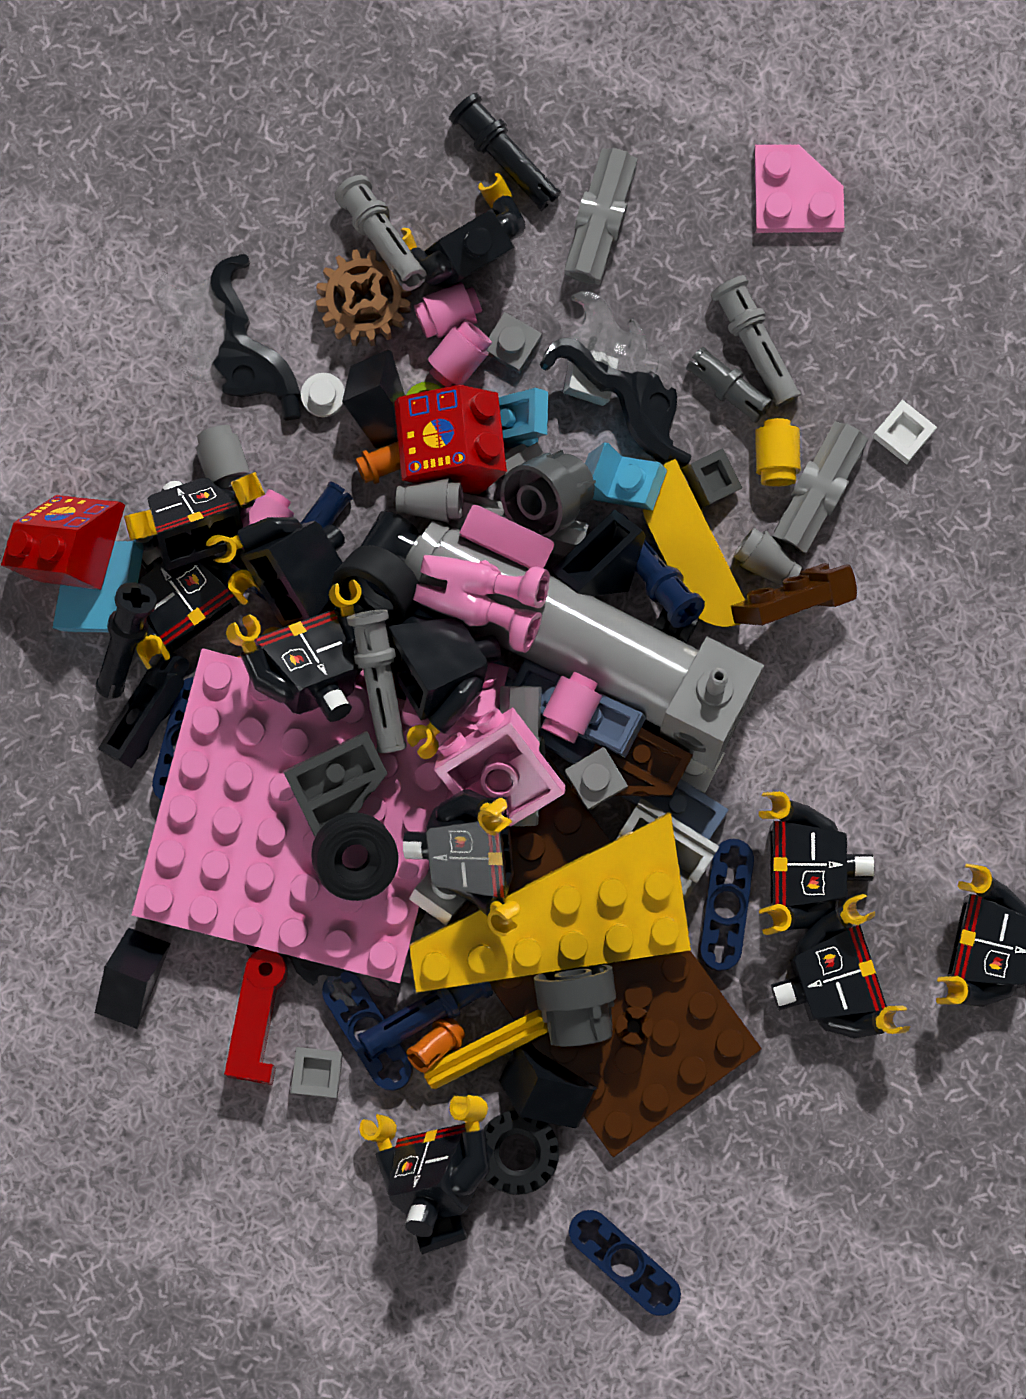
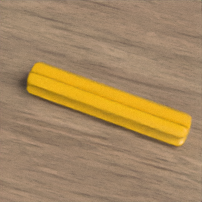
M536 1010L441 1058L427 1073H423L428 1085L432 1089H437L548 1033L547 1023L543 1022L541 1010Z

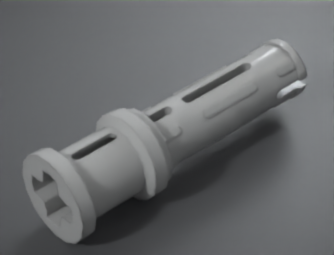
M355 175L343 181L335 192V200L341 208L347 209L353 217L352 225L355 230L360 234L368 236L389 269L396 276L403 290L411 291L421 286L425 281L424 276H427V273L390 223V210L384 202L376 199L372 193V184L368 178L363 175Z
M738 276L718 286L710 295L713 301H719L730 322L727 327L729 332L736 337L740 336L756 370L759 372L774 401L775 407L779 408L799 398L801 392L797 389L763 324L766 320V314L762 308H757L746 287L748 284L746 276Z
M385 609L361 612L347 617L348 625L353 626L358 653L354 655L355 664H358V668H363L378 753L395 752L407 747L404 741L398 700L390 663L394 662L396 654L395 648L389 646L385 620L389 618L388 610Z

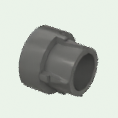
M563 450L553 454L545 453L508 471L501 484L502 506L510 521L548 538L569 527L576 520L579 510L590 504L594 496L596 480H593L589 468L578 457L564 454Z
M599 964L546 972L534 977L537 1006L542 1012L543 1022L547 1023L551 1044L555 1046H579L600 1042L612 1037L611 1007H614L613 1000L616 999L612 966Z

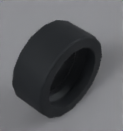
M373 545L360 546L351 552L334 572L331 584L332 586L336 583L339 584L340 596L345 600H350L351 598L349 581L356 580L359 583L361 597L353 604L354 612L388 610L389 618L385 620L387 632L390 626L399 625L412 616L420 603L413 600L416 586L420 584L414 572L402 559L386 549ZM365 579L378 586L387 595L389 600L377 594L367 584Z

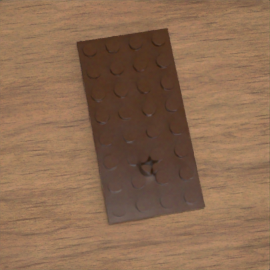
M547 753L545 754V759L564 783L565 793L539 809L538 825L510 827L514 876L507 895L611 843L579 797L571 792V786ZM467 901L447 925L480 909ZM691 951L604 964L612 966L616 999L613 1000L614 1007H611L612 1037L609 1039L579 1046H555L551 1044L548 1032L530 1041L537 1051L598 1088L584 1118L613 1158L762 1049ZM538 974L489 981L492 990L514 1021L539 1010L534 985V977Z

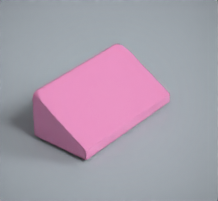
M479 505L471 507L459 532L462 537L529 569L531 567L544 569L554 548L552 540Z

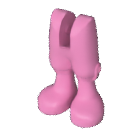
M423 556L420 572L443 581L446 580L448 583L446 589L439 586L417 584L413 598L414 601L438 612L464 620V623L470 627L483 626L488 624L489 621L498 624L509 631V644L515 651L528 652L540 627L542 613L496 603L488 598V594L495 595L497 593L519 600L524 605L541 608L546 602L549 590L550 576L548 570L540 567H531L523 576L502 575L499 568L487 560L477 563L450 557Z

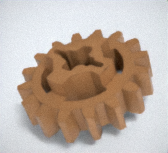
M355 249L352 251V260L346 262L340 255L337 256L338 269L334 271L331 268L325 267L323 273L328 283H317L316 286L317 293L325 297L316 301L318 312H327L322 317L323 325L328 328L336 324L334 330L335 337L340 340L348 333L351 335L353 346L358 345L361 337H367L370 346H375L376 335L380 333L387 340H390L392 338L390 327L394 325L403 328L405 325L404 318L400 312H411V302L404 299L412 294L411 291L402 289L396 276L384 260L382 262L377 261L376 250L371 249L366 259L361 258L358 250ZM366 272V273H363V274L353 275V274H356V273ZM387 282L393 291L392 304L388 302V298L381 294ZM368 291L371 292V301L362 299L360 303H357L355 296L357 293L364 296ZM336 292L346 299L341 313H339L335 306ZM364 320H377L371 323L360 324V322Z

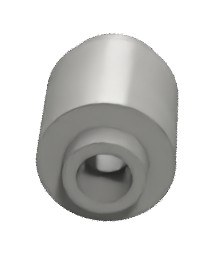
M229 425L208 428L197 435L199 444L196 446L204 476L219 488L234 492L231 482L251 474L237 434L232 433Z

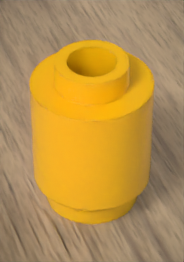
M775 418L765 420L764 426L755 430L756 473L761 475V484L765 486L793 485L797 482L796 474L801 472L800 429L791 426V421L788 419Z

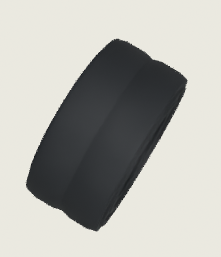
M345 813L332 818L319 830L312 845V864L319 880L330 893L345 900L361 901L380 894L392 882L397 871L399 855L393 837L379 820L367 814ZM361 845L367 849V860L362 866L349 868L343 864L342 855L349 846Z

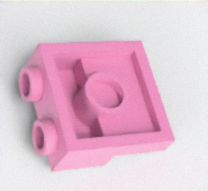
M514 708L509 709L503 714L499 709L489 711L477 722L476 726L478 729L465 738L461 732H457L444 740L438 748L441 753L437 755L434 770L452 794L456 795L462 790L470 789L488 798L507 797L509 819L512 820L510 827L565 793L564 783L539 752L540 742Z

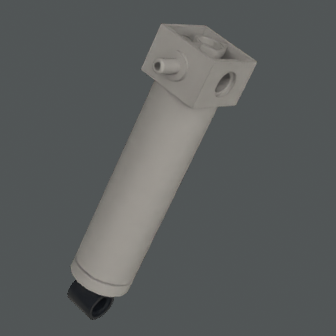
M389 511L380 512L361 546L373 545L390 551L406 563L414 572L420 584L439 586L444 589L447 588L448 582L446 580L443 581L420 572L424 555L457 558L477 563L487 560L499 568L502 575L523 576L529 570V568L462 537L459 529L453 528V526L445 522L433 520L424 533L419 535L418 530L412 523L402 516ZM550 576L546 602L541 608L524 605L519 600L497 593L495 595L488 594V598L496 603L542 613L540 627L528 652L515 651L509 644V631L498 624L489 621L488 624L483 626L470 627L464 623L468 631L480 637L493 635L500 647L570 679L573 672H576L597 682L596 692L643 713L646 716V721L661 728L660 738L693 754V760L707 766L712 771H714L748 707L764 667L763 664L707 636L698 650L592 596L578 594L564 582ZM423 604L419 605L445 619L454 618L453 616L438 612Z

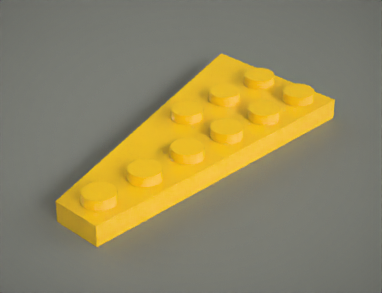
M668 812L643 827L617 838V840L507 895L506 898H503L504 903L514 901L520 908L519 914L511 918L513 922L517 923L518 928L507 935L498 936L493 933L488 925V916L481 910H478L409 944L416 992L690 951L691 947L671 813Z

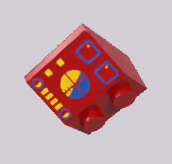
M455 385L400 396L394 401L402 481L422 483L451 478L452 482L462 483L464 493L480 495L507 472L497 392L465 385Z
M55 495L13 522L1 566L43 583L101 590L125 504L118 501Z

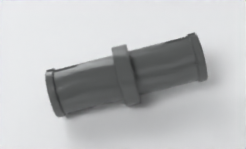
M705 347L700 348L692 358L696 360L695 362L689 361L686 367L687 371L692 372L716 391L715 397L722 402L728 400L751 418L754 423H757L765 415L764 408H770L773 400L767 398L746 382L741 371L737 368L731 370L710 354Z

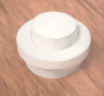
M317 373L309 377L303 384L301 400L305 409L312 415L329 417L336 414L342 408L345 389L342 382L336 376L329 373Z

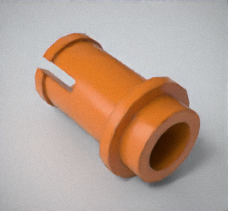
M398 441L371 453H368L367 450L361 451L362 456L355 459L357 469L365 484L371 481L377 484L380 482V477L401 469Z
M446 1017L432 1024L433 1029L414 1046L407 1049L408 1060L418 1071L427 1073L450 1050H458L461 1047L465 1033L455 1019H448Z

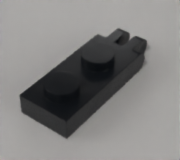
M169 652V660L166 661L162 655L157 665H152V668L147 670L98 750L130 768L147 751L149 740L161 721L170 714L172 704L184 686L183 678L189 669V661L173 652Z

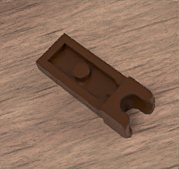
M829 563L820 564L800 571L798 576L782 580L783 587L778 589L761 588L747 593L748 600L731 605L734 623L763 626L814 606L837 607L857 599L855 575L850 564L830 569Z

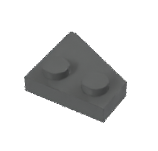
M367 731L283 771L315 837L323 825L332 818L345 813H358L365 800L375 791L388 774Z

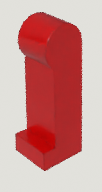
M261 949L254 952L247 961L224 1075L228 1078L273 1085L276 1067L273 1064L263 1063L276 993L283 986L288 976V967L284 959L277 952Z

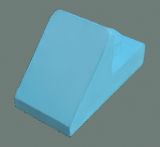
M532 388L499 397L505 448H514L520 444H525L528 448L538 442V437L547 435L548 391Z
M605 442L588 454L585 464L589 468L593 480H596L592 500L653 511L667 473V469L660 462L621 456L609 443Z

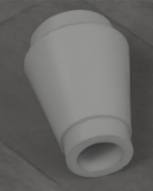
M451 478L398 486L396 490L397 513H406L450 523L451 518L461 519L463 512L462 483L452 482Z
M754 527L745 536L733 555L734 558L741 562V568L778 585H782V580L798 576L802 570V566L797 564L766 530L761 533Z

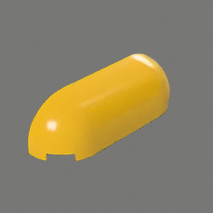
M673 459L663 465L667 469V473L653 511L642 509L646 523L667 566L677 568L684 576L683 583L692 593L699 594L705 601L703 612L698 618L706 623L720 627L741 625L734 623L731 605L745 601V598L676 459Z

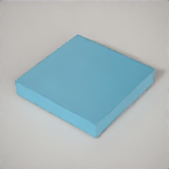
M115 541L101 590L60 585L53 628L66 632H108L107 623L109 616L117 608L115 604L116 591L123 584L138 583L143 550L139 549L134 541Z

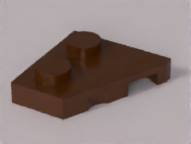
M643 728L640 729L626 758L606 749L628 785L627 789L615 796L672 797L693 757V754ZM595 744L590 754L596 752L602 747ZM572 786L571 792L578 795L575 788Z

